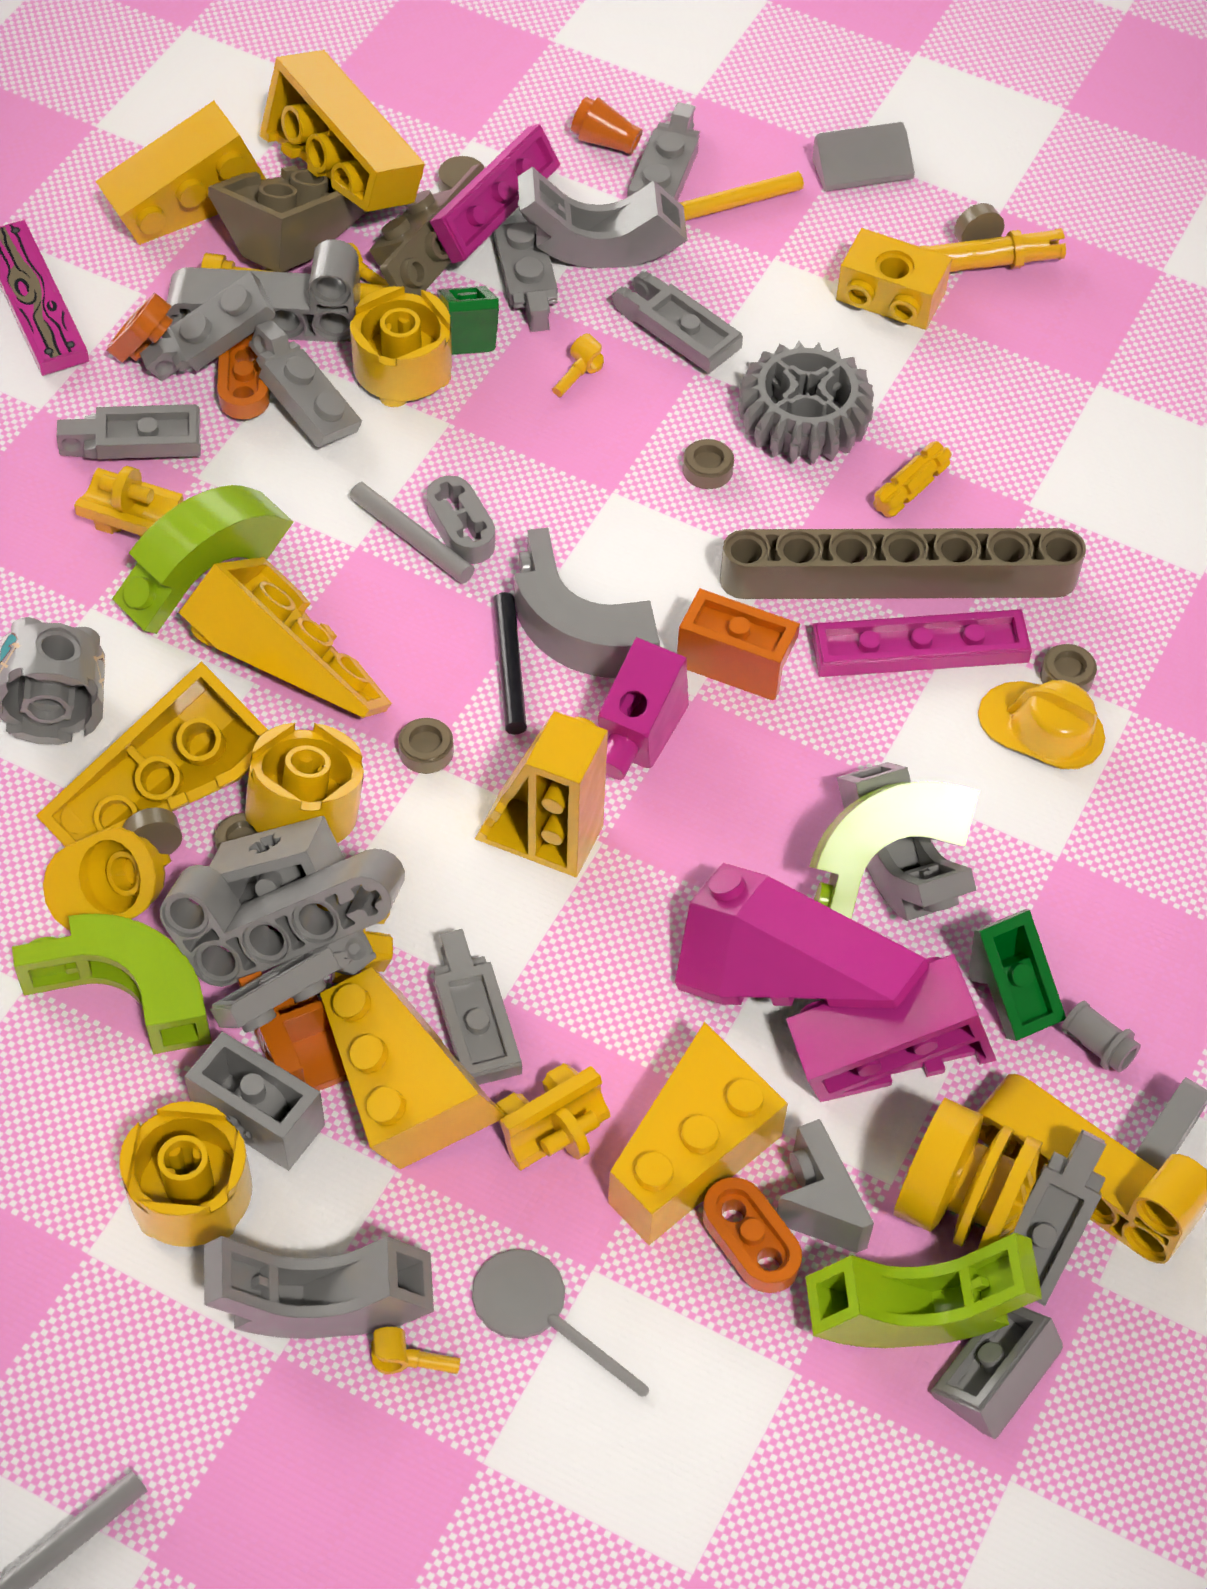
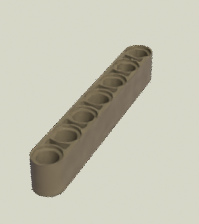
M1063 528L743 529L729 534L724 540L720 584L727 594L740 599L1058 598L1067 596L1075 589L1086 554V545L1083 538L1076 532Z

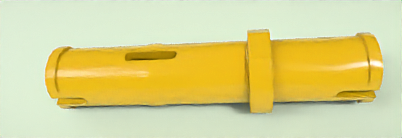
M1062 228L1022 234L1020 230L1009 231L1003 237L920 246L953 257L950 272L1009 265L1011 269L1021 268L1027 262L1050 259L1059 260L1064 259L1066 256V243L1059 244V240L1065 239Z

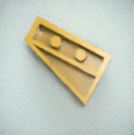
M553 711L502 787L475 840L577 878L604 825L608 730L598 727L586 718L570 717Z
M373 967L320 993L369 1146L397 1168L402 1169L505 1117V1114L486 1095L468 1070L443 1044L441 1038L403 993Z
M706 1022L703 1023L610 1170L608 1204L648 1245L652 1244L704 1201L706 1193L713 1184L722 1179L733 1177L777 1141L783 1133L788 1103Z

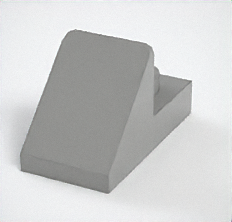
M821 1119L799 1126L794 1149L789 1154V1160L793 1174L802 1188L782 1195L779 1198L776 1212L789 1229L854 1253L867 1249L874 1222Z

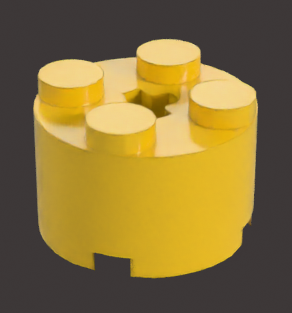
M391 286L376 290L360 300L355 307L356 314L350 322L353 371L356 379L364 389L379 397L384 405L400 407L407 401L429 396L449 384L452 370L450 314L445 304L437 296L421 290V296L405 293V286Z
M295 723L282 724L268 730L259 737L253 747L245 803L246 821L260 833L324 815L336 842L339 843L352 832L358 818L364 779L363 756L360 748L343 732L322 724L314 723L313 730H295Z
M174 1102L156 1109L157 1115L148 1119L141 1126L138 1122L129 1131L123 1142L119 1158L120 1174L132 1214L141 1231L160 1242L179 1247L204 1245L221 1236L229 1238L247 1211L252 1196V1177L245 1143L239 1130L216 1107L201 1102Z

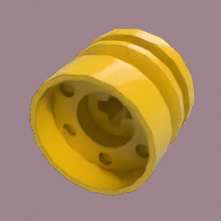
M944 1098L915 1154L896 1201L893 1215L932 1232L947 1210L958 1214L953 1243L961 1247L966 1242L975 1223L986 1227L978 1249L1014 1233L1025 1204L1037 1181L1039 1153L1043 1142L1028 1135L1016 1160L1005 1154L1014 1132L1013 1128L1004 1125L990 1146L986 1147L977 1143L982 1127L983 1115Z

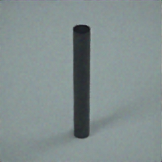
M502 592L495 595L493 600L506 732L516 735L525 732L527 729L514 595Z

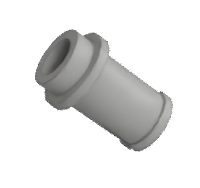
M1086 1001L1078 1003L1062 1024V1032L1070 1035L1101 1059L1100 1065L1105 1070L1113 1068L1117 1072H1122L1134 1060L1141 1047L1134 1040L1135 1033L1132 1030L1125 1029L1122 1031L1091 1008Z

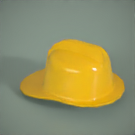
M1052 680L1041 685L1025 681L1006 682L992 688L981 699L978 710L981 728L992 740L1004 747L1060 769L1083 768L1092 764L1103 752L1106 739L1103 724L1097 717L1093 700L1077 684L1065 680Z
M121 827L102 830L67 845L53 856L46 867L43 881L45 903L53 918L67 930H70L68 916L108 914L133 919L148 909L150 904L159 897L165 882L164 867L171 862L170 855L159 853L158 849L149 840L137 836L130 830Z

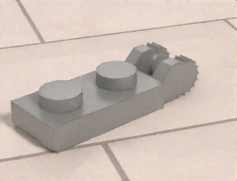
M642 271L633 278V287L636 292H632L630 288L622 286L612 293L613 296L611 298L613 299L614 307H616L621 315L623 314L631 322L637 321L638 324L707 373H711L742 348L743 335H741L740 331L674 285H667L647 271Z

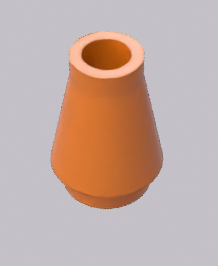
M587 96L577 108L570 128L572 132L579 135L580 141L620 150L630 155L637 148L643 133V129L632 124L600 97L593 100Z

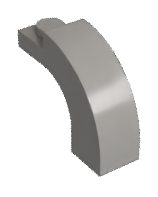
M533 167L518 176V208L524 219L536 226L537 247L546 254L565 263L586 268L631 267L657 259L688 241L684 207L655 181H652L621 201L595 205L582 203L568 197Z
M549 528L527 530V551L519 552L520 573H514L515 608L522 628L541 651L556 662L578 672L598 677L616 678L636 637L660 646L650 600L623 604H599L577 596L560 579L556 568Z
M890 762L836 777L844 809L860 797L876 789L891 784L911 781L908 767ZM907 837L888 844L871 859L866 867L883 899L897 915L906 921L959 905L958 896L977 891L972 868L945 859L934 847L931 840L925 837Z
M221 1236L204 1244V1305L233 1314L234 1329L258 1335L313 1339L372 1333L378 1328L396 1327L434 1312L431 1252L386 1236L362 1248L341 1255L323 1258H291L271 1254Z

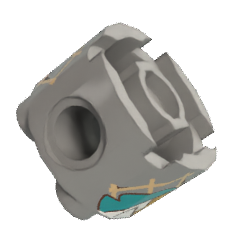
M24 617L14 621L11 625V632L0 640V718L6 722V732L18 739L36 744L59 745L72 742V736L75 732L85 729V737L95 731L103 719L105 653L100 646L99 634L89 627L75 628L62 623H45L32 617Z

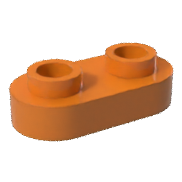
M154 292L124 323L107 346L106 351L121 363L129 356L137 361L141 357L140 353L152 342L155 344L171 325L173 319L167 315L171 305Z
M254 332L219 356L217 383L219 404L225 414L235 419L257 417L267 409L270 402V390L259 377L261 368L256 361L258 356L249 347V342L252 340Z
M731 1177L713 1184L704 1199L703 1222L709 1234L743 1280L750 1287L764 1293H777L790 1287L798 1277L802 1261V1250L796 1237L758 1187L750 1181ZM728 1210H736L744 1218L739 1222H730L722 1214ZM766 1257L773 1258L779 1263L780 1267L772 1271L765 1270L759 1265L758 1261Z

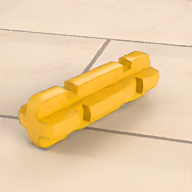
M933 441L921 450V455H917L890 479L891 482L885 483L875 493L873 506L876 511L882 512L888 518L896 516L905 507L904 503L911 502L935 479L934 476L940 475L950 466L952 453L948 447H943L939 441Z

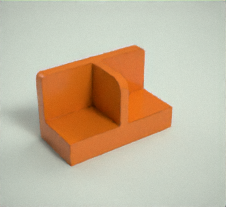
M699 588L679 626L677 654L687 658L688 671L766 699L775 700L780 691L783 667L798 638L800 623Z
M261 971L239 978L240 988L262 976ZM317 995L297 1003L291 997L273 1008L277 1014L273 1020L253 1030L266 1059L316 1090L320 1091L348 1080L323 1001H319Z

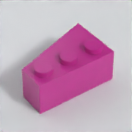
M954 954L944 958H926L929 965L928 969L897 1009L829 1007L826 1000H819L806 1005L799 1014L786 1018L806 1078L820 1103L892 1086L893 1081L890 1075L923 1067L926 1076L930 1077L945 1073L946 1068L943 1062L976 1055L979 1065L997 1061Z

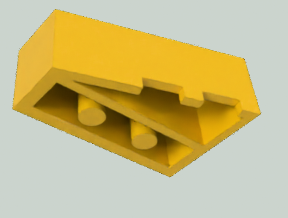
M213 100L95 182L137 243L141 245L219 215L208 196L209 186L244 173L257 172L261 175V180L266 179L240 134Z

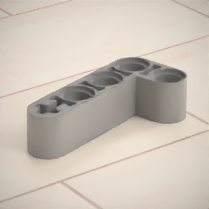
M336 239L325 240L319 243L314 250L311 274L251 271L260 279L276 313L275 318L272 320L287 334L288 340L343 342L351 338L350 322L356 314L355 307L360 302L361 286L358 254L350 244ZM188 267L175 271L171 276L167 302L171 305L167 315L173 319L169 327L171 328L173 324L251 270Z
M374 848L365 850L241 904L218 871L209 866L194 865L181 872L160 907V919L181 953L188 958L196 975L202 981L212 986L223 987L239 982V978L258 971L263 972L379 923L387 917L405 880V870L402 862L394 854L387 850ZM189 899H192V900L196 901L199 905H196L195 903L191 902ZM316 904L326 907L329 911L322 910ZM268 925L278 929V931L269 928ZM220 946L228 949L230 952L222 949Z

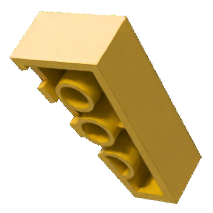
M325 50L276 57L259 136L267 142L277 141L280 143L281 152L289 158L299 157L307 162V170L316 177L326 176L331 179L333 189L366 212L415 203L423 176L424 161Z

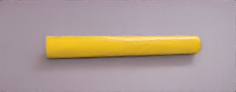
M796 171L679 203L684 207L685 221L802 190L804 188L802 174Z

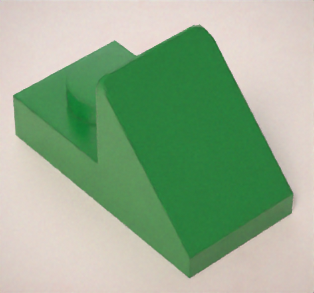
M486 286L437 289L438 298L445 304L450 314L452 355L494 351L496 348L499 314L498 298Z
M1024 909L974 930L969 977L971 981L988 984L1006 1039L1018 1041L1066 1019L1030 910Z

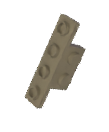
M483 164L472 166L452 189L432 194L430 190L418 193L415 203L406 204L407 210L400 217L391 220L381 229L382 237L369 251L378 266H381L380 271L390 287L405 286V293L421 296V290L426 291L451 263L429 221L485 168Z

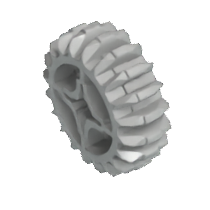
M798 341L794 349H788L779 343L774 354L763 351L758 362H750L746 376H743V382L740 383L738 412L740 413V419L743 420L745 434L754 435L757 447L770 445L773 457L784 452L789 454L792 464L798 456L808 457L812 464L815 463L819 455H823L833 461L836 454H838V450L850 453L855 442H862V438L866 434L869 422L872 421L873 385L868 383L867 371L857 369L855 357L841 359L838 347L828 352L822 350L820 342L814 348H805ZM774 396L779 402L775 404L770 398ZM836 400L841 405V408H839L833 402Z

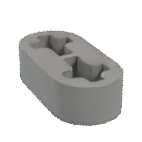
M448 475L432 481L428 486L426 494L427 512L445 545L470 564L482 563L489 559L495 551V526L472 486L465 479L458 476ZM449 498L453 503L459 502V510L455 511L450 502L443 499ZM467 528L474 539L480 540L473 541L469 536L463 537V529Z
M1185 1077L1147 1133L1135 1155L1159 1170L1169 1156L1177 1153L1207 1105V1089Z

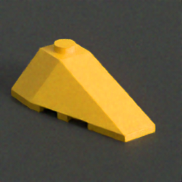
M265 557L215 563L178 612L192 625L190 629L193 635L204 644L215 647L362 718L386 712L392 704L356 659L336 651L332 645L337 635L329 625L323 623L319 625L310 619L305 611L311 603Z
M201 661L36 816L66 847L102 830L122 828L130 816L143 809L164 808L173 812L239 781L249 771L254 744L268 729Z

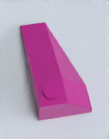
M722 863L690 901L675 983L681 991L722 1005H742L744 997L770 998L774 1006H792L794 999L800 998L825 999L829 1007L897 1009L928 969L929 965L925 957L768 875Z

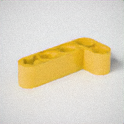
M1008 1074L977 1111L983 1115L979 1138L987 1146H990L1004 1125L1014 1129L1005 1154L1016 1160L1028 1135L1043 1142L1039 1153L1037 1177L1044 1163L1048 1164L1054 1151L1068 1157L1082 1129L1103 1139L1106 1147L1093 1171L1105 1177V1181L1100 1189L1102 1197L1090 1220L1150 1262L1156 1264L1168 1262L1202 1218L1207 1208V1170L1198 1162L1181 1154H1172L1157 1170L1024 1076Z

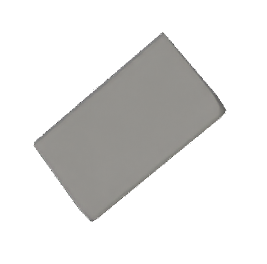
M903 122L824 132L815 136L812 161L824 191L914 179L915 172L910 145Z
M1024 1307L1007 1313L1008 1326L972 1337L931 1390L935 1399L981 1433L993 1439L1000 1435L1063 1348V1343L1052 1318Z

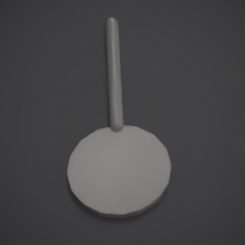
M513 1249L496 1254L482 1265L474 1279L472 1300L477 1316L489 1330L506 1338L525 1339L539 1335L552 1326L641 1397L648 1395L649 1388L645 1383L559 1316L564 1307L565 1286L560 1271L548 1258L534 1251Z

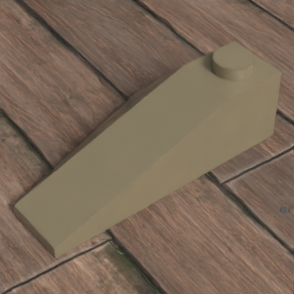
M296 166L282 167L281 177L261 180V175L257 172L240 174L209 186L208 191L209 198L242 257L261 265L267 271L289 272L291 268L312 260L315 247L325 240L336 239L366 213V211L333 189L331 179L326 176L316 177L308 170H300Z

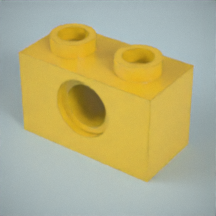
M861 228L841 264L836 300L927 330L946 293L953 257Z

